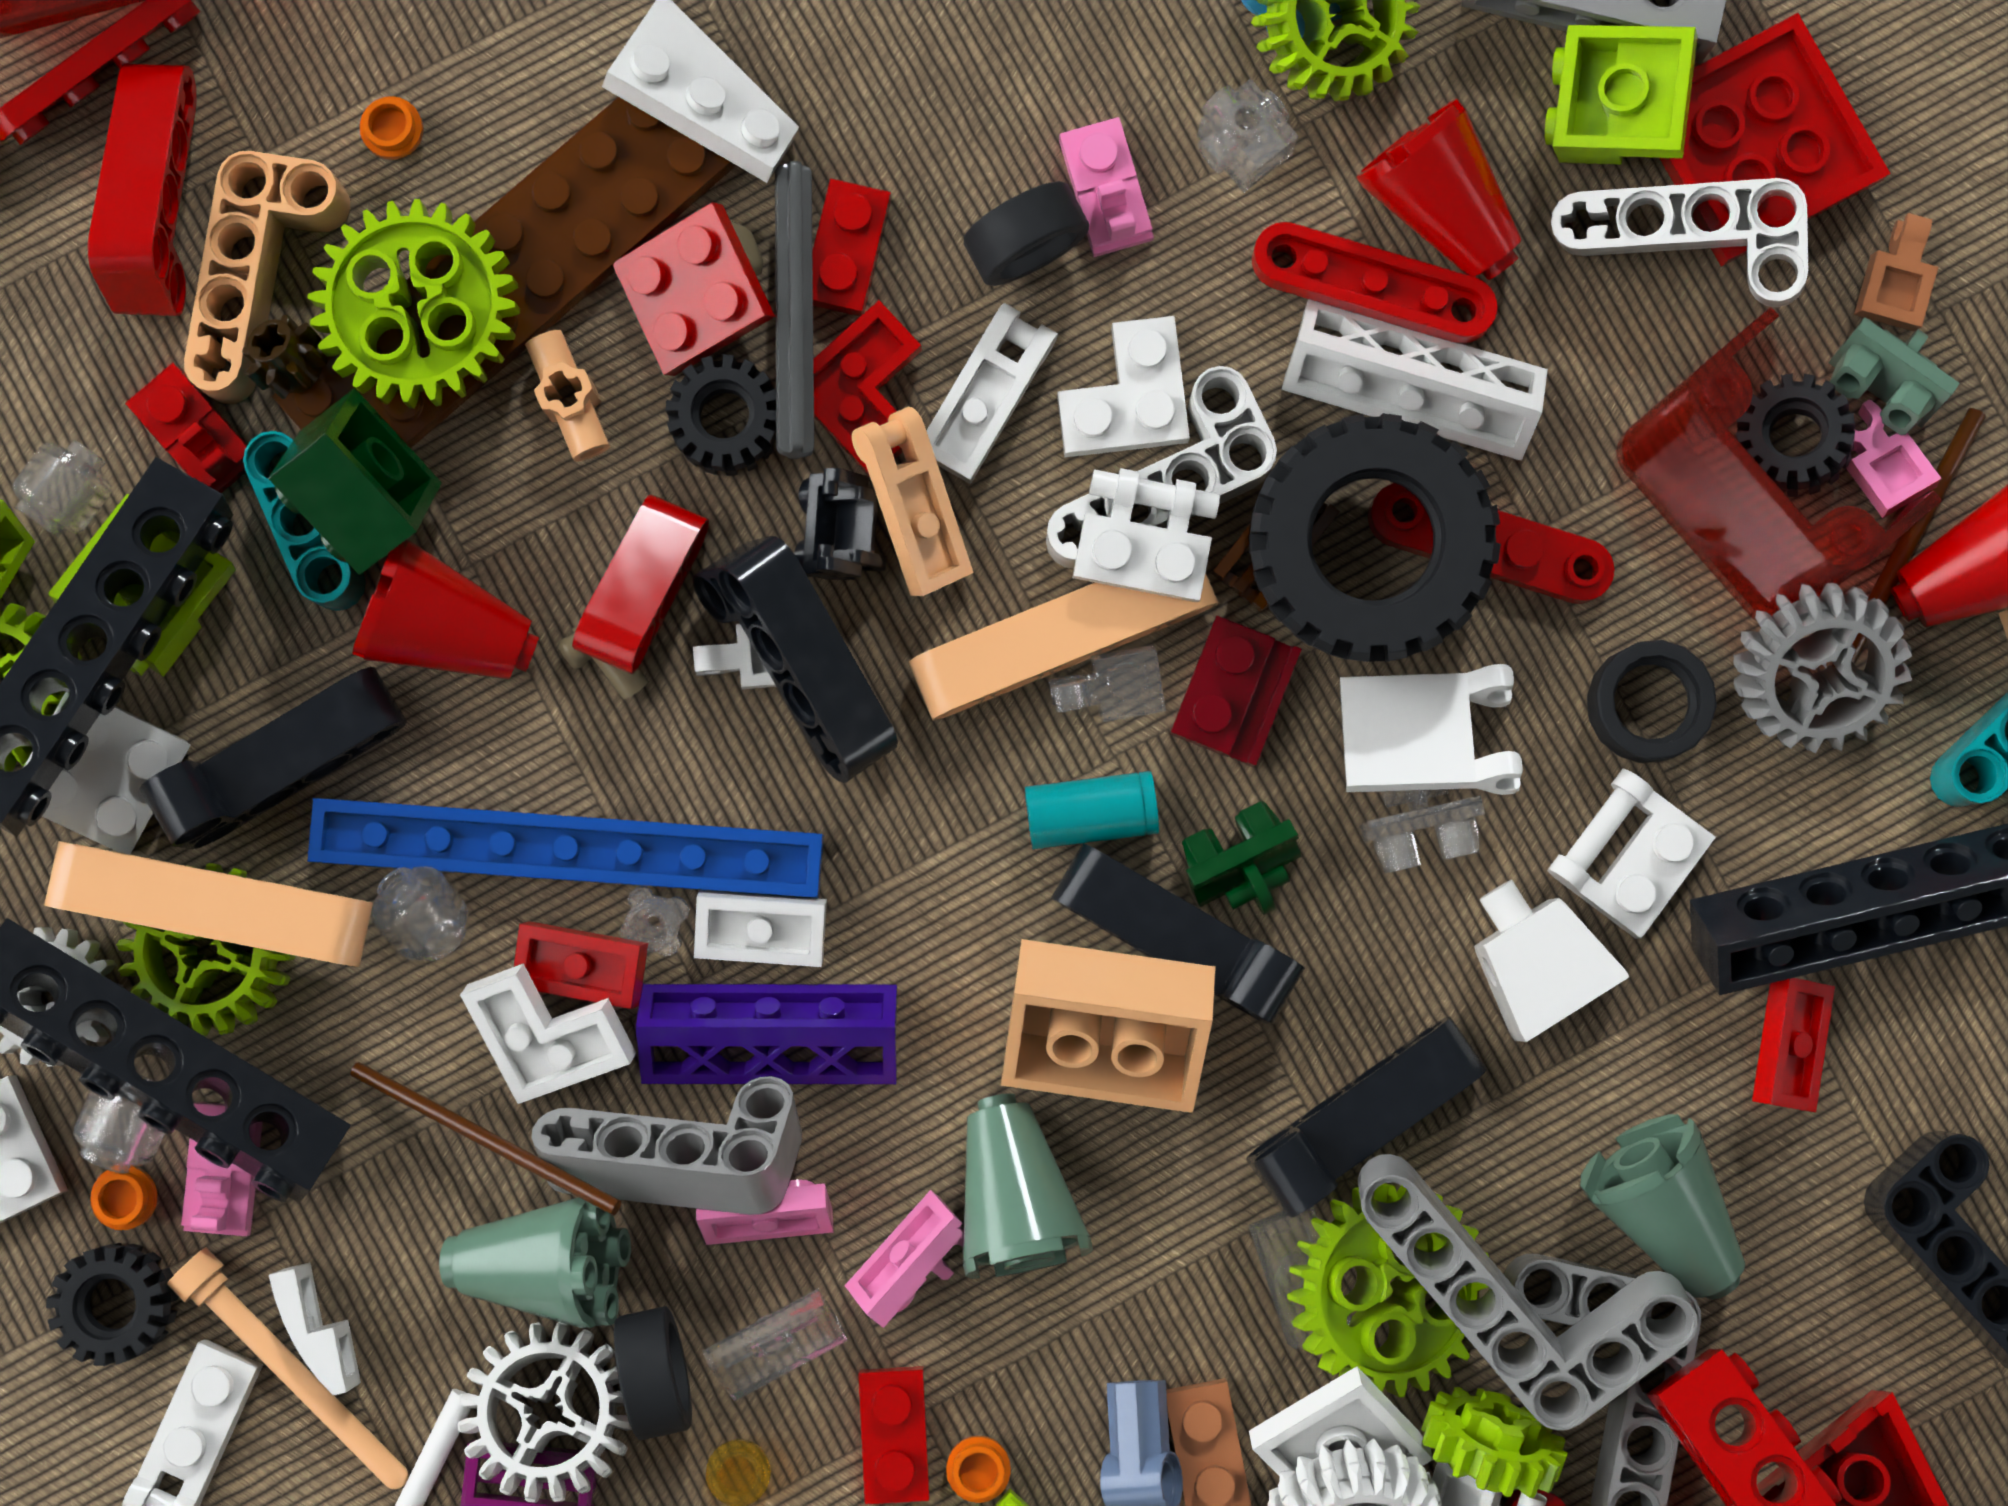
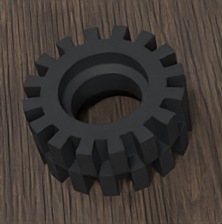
M723 354V360L714 361L712 355L701 358L703 365L694 369L690 364L683 370L685 375L681 382L675 380L670 388L673 396L671 400L666 401L665 410L669 417V421H667L669 432L687 460L694 466H702L705 472L716 475L717 471H725L727 476L738 475L737 470L747 467L749 472L758 467L756 462L764 456L768 459L774 452L772 445L776 440V390L764 371L760 373L756 369L755 364L746 359L741 363L736 361L734 355ZM721 393H731L742 398L748 405L749 419L747 425L734 437L725 439L714 437L702 427V409L705 403L713 396Z
M1793 373L1781 375V384L1773 386L1771 380L1764 382L1760 385L1761 393L1756 397L1751 392L1745 400V411H1739L1736 437L1742 467H1747L1748 476L1756 484L1761 480L1765 483V490L1775 495L1778 488L1787 490V497H1798V490L1808 488L1809 495L1821 491V484L1825 481L1831 486L1839 479L1841 468L1847 469L1851 461L1852 449H1854L1855 420L1854 414L1849 412V401L1844 394L1838 397L1835 394V385L1826 380L1822 386L1815 384V375L1804 373L1803 381H1793ZM1788 415H1805L1813 419L1819 426L1821 439L1816 448L1810 453L1799 457H1790L1778 452L1771 444L1769 437L1773 426L1777 421Z
M115 1243L83 1252V1255L72 1258L64 1265L67 1269L66 1272L55 1276L51 1286L58 1289L56 1294L47 1297L46 1308H55L56 1317L47 1321L50 1331L60 1328L63 1334L56 1341L63 1350L73 1347L76 1349L72 1356L73 1358L81 1362L93 1359L94 1366H107L115 1362L117 1365L153 1349L152 1346L161 1342L169 1333L165 1330V1327L175 1322L178 1312L171 1310V1302L178 1300L179 1296L172 1289L170 1290L167 1285V1280L171 1279L174 1275L169 1267L163 1270L159 1268L157 1263L162 1259L154 1252L142 1253L143 1246L129 1244L121 1246V1243ZM105 1279L120 1280L127 1284L134 1293L136 1300L135 1313L130 1322L123 1328L112 1329L105 1327L92 1314L90 1305L92 1293L96 1286Z

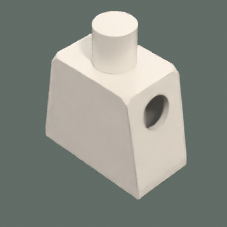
M1509 880L1479 899L1498 931L1477 943L1474 948L1507 1029L1514 1041L1528 1042L1629 978L1623 966L1560 898L1548 899L1535 908L1530 909L1513 880Z

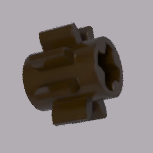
M288 314L283 315L281 320L265 321L252 331L248 338L247 347L242 350V353L253 363L246 371V375L262 391L271 388L281 399H286L289 393L304 392L313 387L320 377L322 367L327 365V360L316 350L318 344L323 339L307 322L298 326Z

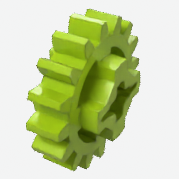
M1454 1387L1452 1396L1442 1391L1438 1392L1435 1402H1430L1421 1428L1425 1432L1422 1440L1423 1445L1435 1449L1433 1459L1439 1463H1448L1453 1470V1476L1460 1478L1469 1475L1476 1479L1477 1488L1492 1492H1502L1507 1497L1512 1496L1514 1489H1519L1529 1498H1534L1538 1489L1547 1493L1551 1492L1554 1483L1559 1480L1568 1455L1563 1450L1566 1442L1564 1437L1551 1434L1553 1429L1547 1428L1537 1421L1526 1407L1519 1408L1515 1406L1507 1395L1485 1391L1481 1388H1477L1475 1396H1471L1460 1387Z

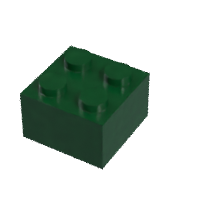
M356 388L352 389L299 431L268 477L275 485L276 493L282 503L292 512L302 514L321 534V540L330 554L339 561L347 562L359 575L417 532L442 484L436 475Z

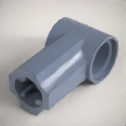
M1166 1380L1107 1383L1110 1453L1103 1460L1100 1475L1101 1494L1105 1506H1179L1183 1491V1476L1179 1458L1175 1452L1170 1451Z

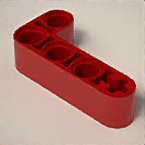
M123 64L119 71L88 237V261L91 273L114 314L180 316L185 306V272L173 246L197 104L196 83L190 66Z

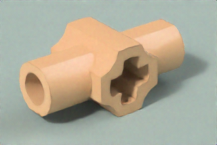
M552 330L530 339L525 346L541 381L534 389L536 398L552 422H558L575 462L588 460L607 451L611 446L595 411V408L601 403L600 396L586 371L577 368L562 331ZM571 384L576 391L574 395L577 402L572 406L565 407L559 400L562 399L559 390L565 385Z

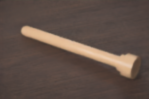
M207 1247L200 1250L174 1274L167 1285L185 1303L190 1299L198 1307L205 1303L386 1487L395 1490L402 1488L408 1480L406 1467L224 1285L228 1281V1278L221 1272L224 1264Z

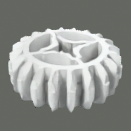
M538 1322L530 1324V1345L527 1346L523 1345L521 1338L516 1332H507L504 1335L505 1343L511 1353L504 1358L500 1352L488 1346L483 1351V1355L486 1360L495 1366L493 1370L487 1375L479 1369L471 1368L467 1374V1377L472 1382L483 1386L480 1395L464 1393L459 1396L458 1403L470 1409H477V1417L459 1421L458 1431L465 1434L480 1432L481 1436L480 1439L470 1443L464 1449V1452L470 1459L479 1458L487 1453L490 1454L491 1457L482 1465L479 1471V1475L484 1480H490L496 1477L503 1469L506 1470L500 1484V1492L505 1495H512L517 1490L522 1479H525L524 1495L526 1501L538 1502L542 1493L543 1483H548L549 1494L554 1502H563L566 1496L564 1480L571 1478L576 1490L581 1494H585L591 1490L584 1470L591 1466L597 1474L607 1478L612 1473V1469L608 1463L600 1458L601 1454L607 1448L616 1455L624 1456L628 1450V1447L623 1442L611 1438L614 1428L626 1431L632 1430L628 1417L626 1415H617V1407L624 1406L621 1391L614 1392L613 1386L619 1383L617 1366L606 1372L603 1369L612 1359L615 1351L608 1344L599 1347L591 1356L588 1355L593 1344L594 1334L586 1329H583L577 1335L572 1345H568L570 1329L567 1324L561 1322L556 1324L551 1342H546L545 1330ZM550 1358L563 1359L558 1371L553 1370L545 1383L536 1388H524L509 1381L519 1370L533 1362ZM582 1367L591 1376L598 1392L600 1408L597 1425L580 1417L573 1408L572 1397L578 1385L575 1380ZM554 1395L559 1396L561 1401L555 1406L563 1410L562 1415L576 1423L575 1427H569L559 1421L557 1424L552 1421H546L541 1429L536 1428L534 1422L540 1419V1417L532 1414L533 1408L520 1402V1398L526 1397L536 1403L538 1400L543 1403H549ZM499 1399L516 1408L521 1416L522 1427L516 1440L519 1445L513 1456L503 1445L497 1429L496 1412ZM569 1435L587 1443L578 1454L561 1464L550 1467H531L537 1453H542L549 1441L557 1436Z
M1347 1438L1343 1449L1330 1451L1321 1444L1319 1457L1309 1459L1298 1456L1296 1471L1280 1472L1278 1487L1269 1490L1267 1506H1442L1436 1482L1432 1480L1430 1472H1426L1425 1467L1420 1464L1417 1456L1406 1457L1398 1444L1383 1451L1374 1438L1363 1448H1355Z

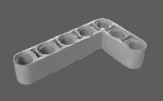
M1392 1154L1378 1155L1368 1160L1360 1170L1358 1189L1362 1212L1368 1223L1536 1420L1547 1428L1560 1431L1570 1430L1580 1425L1685 1347L1695 1335L1698 1327L1697 1314L1681 1282L1672 1274L1663 1271H1651L1638 1276L1560 1336L1556 1337L1407 1161L1402 1157ZM1394 1182L1406 1188V1192L1401 1199L1393 1203H1383L1372 1197L1373 1192L1385 1183ZM1436 1232L1448 1238L1447 1243L1441 1249L1434 1252H1425L1415 1247L1417 1240L1427 1233ZM1479 1282L1489 1287L1488 1292L1477 1300L1468 1301L1457 1296L1459 1290L1469 1283ZM1660 1302L1677 1304L1674 1312L1664 1319L1654 1320L1647 1318L1648 1311ZM1512 1332H1523L1530 1335L1529 1341L1518 1349H1507L1499 1345L1500 1341ZM1615 1341L1624 1344L1619 1354L1612 1358L1602 1359L1594 1356L1598 1347L1606 1342ZM1564 1381L1571 1384V1388L1562 1396L1547 1397L1541 1394L1542 1390L1553 1382Z
M1523 1254L1516 1257L1507 1266L1504 1273L1505 1277L1541 1319L1572 1326L1590 1313L1587 1306V1298L1590 1291L1596 1285L1609 1283L1614 1294H1616L1639 1276L1540 1254ZM1546 1269L1551 1277L1549 1294L1540 1301L1529 1302L1524 1294L1526 1277L1535 1270ZM1687 1291L1686 1294L1697 1314L1698 1327L1692 1340L1662 1363L1665 1369L1664 1381L1693 1361L1695 1357L1701 1325V1310L1697 1300ZM1653 1307L1648 1311L1647 1318H1651ZM1622 1343L1620 1344L1619 1352L1623 1349L1624 1344ZM1639 1381L1609 1402L1590 1506H1615L1617 1499L1629 1491H1639L1641 1506H1667L1679 1440L1646 1394L1648 1392H1642ZM1640 1426H1650L1653 1432L1651 1447L1642 1455L1630 1456L1627 1450V1440L1630 1433Z

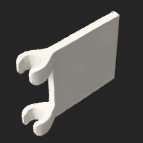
M1494 664L1468 673L1340 677L1346 792L1476 788L1494 794L1509 795L1519 791L1521 785L1520 777L1523 773L1520 754L1513 751H1504L1475 759L1470 702L1487 707H1506L1510 704L1512 700L1511 689L1514 686V676L1511 667L1506 664Z

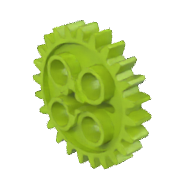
M414 199L409 216H403L397 205L393 201H388L386 209L387 219L381 222L369 210L362 211L366 229L358 233L352 227L346 224L342 225L341 230L348 244L344 249L326 244L324 250L335 261L333 267H314L312 271L326 285V290L308 293V299L316 307L325 310L324 313L310 319V325L317 332L331 333L318 344L319 349L327 357L340 354L332 368L342 378L356 372L352 385L362 394L369 391L377 383L376 397L387 405L394 398L397 390H400L403 403L408 408L413 409L422 391H425L430 401L436 407L441 406L442 388L448 385L461 398L465 397L466 389L462 378L470 374L476 380L485 383L488 379L480 365L486 358L497 363H503L505 360L494 346L496 339L514 340L516 336L513 330L502 322V318L520 314V308L515 301L502 297L518 288V283L512 275L499 274L510 264L507 256L503 251L489 253L495 240L487 229L472 236L476 224L467 213L458 218L452 225V212L445 203H440L432 217H429L427 209L420 199ZM404 250L409 251L411 282L424 298L417 303V310L430 348V354L425 358L420 357L419 354L420 340L417 323L405 310V308L412 305V298L399 260V254ZM438 255L453 256V265L445 276L437 279L426 277V267L434 257ZM378 268L390 270V279L382 290L369 293L364 291V281L371 271ZM452 315L466 317V327L459 337L452 340L438 338L439 327L446 318ZM390 329L403 330V341L396 351L389 354L377 353V341L385 331Z
M1385 1183L1374 1191V1198L1383 1203H1393L1401 1199L1406 1192V1188L1401 1185L1398 1191H1396L1394 1185ZM1358 1187L1353 1188V1208L1345 1202L1333 1199L1330 1201V1207L1335 1220L1329 1223L1314 1217L1311 1223L1320 1236L1317 1242L1299 1240L1297 1246L1309 1256L1307 1265H1293L1289 1267L1290 1273L1304 1279L1303 1288L1296 1289L1287 1294L1288 1300L1305 1306V1311L1291 1321L1292 1326L1303 1331H1313L1306 1338L1302 1347L1311 1354H1323L1318 1367L1331 1375L1339 1372L1340 1377L1358 1366L1381 1392L1385 1387L1387 1392L1399 1398L1405 1397L1408 1382L1411 1386L1426 1392L1430 1387L1428 1371L1449 1379L1452 1377L1447 1361L1450 1355L1468 1361L1470 1355L1461 1342L1465 1335L1437 1302L1431 1309H1426V1289L1398 1257L1394 1258L1391 1248L1368 1223L1362 1212ZM1436 1194L1441 1201H1443V1197L1439 1194ZM1446 1205L1449 1211L1460 1222L1463 1211L1459 1208ZM1462 1225L1475 1240L1479 1234L1478 1230ZM1436 1232L1427 1233L1417 1240L1415 1247L1425 1252H1434L1441 1249L1447 1243L1448 1238ZM1355 1267L1357 1272L1355 1287L1349 1294L1344 1296L1341 1290V1281L1344 1274L1350 1268ZM1479 1282L1469 1283L1459 1290L1457 1296L1468 1301L1477 1300V1291L1488 1288V1286ZM1354 1311H1357V1312L1352 1316L1351 1321H1350V1323H1349V1325H1348V1324H1347V1317H1348L1351 1313H1353ZM1387 1321L1389 1324L1388 1338L1381 1347L1376 1349L1374 1344L1377 1328Z

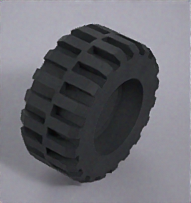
M1382 413L1380 417H1364L1363 414L1344 417L1337 423L1328 426L1323 425L1308 433L1304 439L1295 446H1292L1279 459L1266 478L1256 499L1251 516L1249 554H1251L1253 575L1258 589L1261 590L1269 605L1268 608L1277 620L1282 622L1294 633L1295 637L1308 646H1313L1328 655L1363 662L1393 661L1408 658L1410 655L1427 651L1442 643L1444 638L1453 631L1459 630L1472 617L1471 612L1479 600H1484L1492 584L1489 578L1493 565L1497 564L1499 560L1501 544L1496 543V526L1500 524L1497 505H1491L1486 488L1490 487L1482 470L1476 472L1466 459L1469 453L1456 441L1450 443L1437 434L1439 429L1422 421L1418 424L1404 421L1401 415ZM1363 479L1387 480L1410 491L1425 508L1433 530L1432 554L1421 577L1403 593L1384 600L1357 599L1336 589L1321 573L1312 549L1313 525L1323 503L1339 488Z

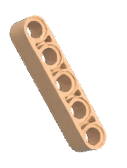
M1206 572L1199 602L1092 583L928 650L911 659L909 665L932 720L935 721L974 707L1192 618L1215 607L1219 603Z
M58 841L44 906L310 959L360 967L373 902Z

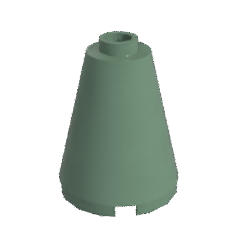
M1010 1093L994 1095L979 1100L977 1102L979 1111L967 1116L963 1243L965 1277L979 1279L978 1266L994 1265L996 1277L1056 1266L1067 1262L1065 1249L1079 1245L1081 1257L1090 1254L1093 1251L1091 1237L1030 1104L1016 1103L1015 1094Z
M1668 1114L1649 1119L1617 1136L1615 1139L1621 1148L1607 1160L1598 1151L1581 1173L1580 1186L1588 1199L1666 1273L1672 1274L1677 1278L1684 1290L1693 1297H1707L1714 1300L1731 1293L1740 1283V1276L1745 1269V1261L1704 1140L1695 1122L1688 1118L1687 1124H1684L1678 1114Z

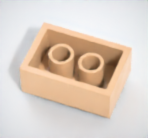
M1021 939L1001 1086L1193 1113L1213 1021L1215 966Z

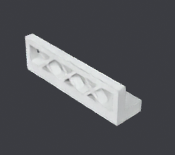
M1308 299L1281 390L1372 417H1380L1382 413L1401 415L1402 420L1415 424L1422 421L1439 429L1437 434L1443 438L1522 461L1542 414L1548 369L1464 344L1450 342ZM1316 324L1339 331L1343 336L1337 337L1316 331L1314 326ZM1380 345L1397 348L1403 354L1398 355L1387 352ZM1444 362L1458 366L1463 373L1445 369L1440 363ZM1501 380L1529 387L1528 393L1506 387Z

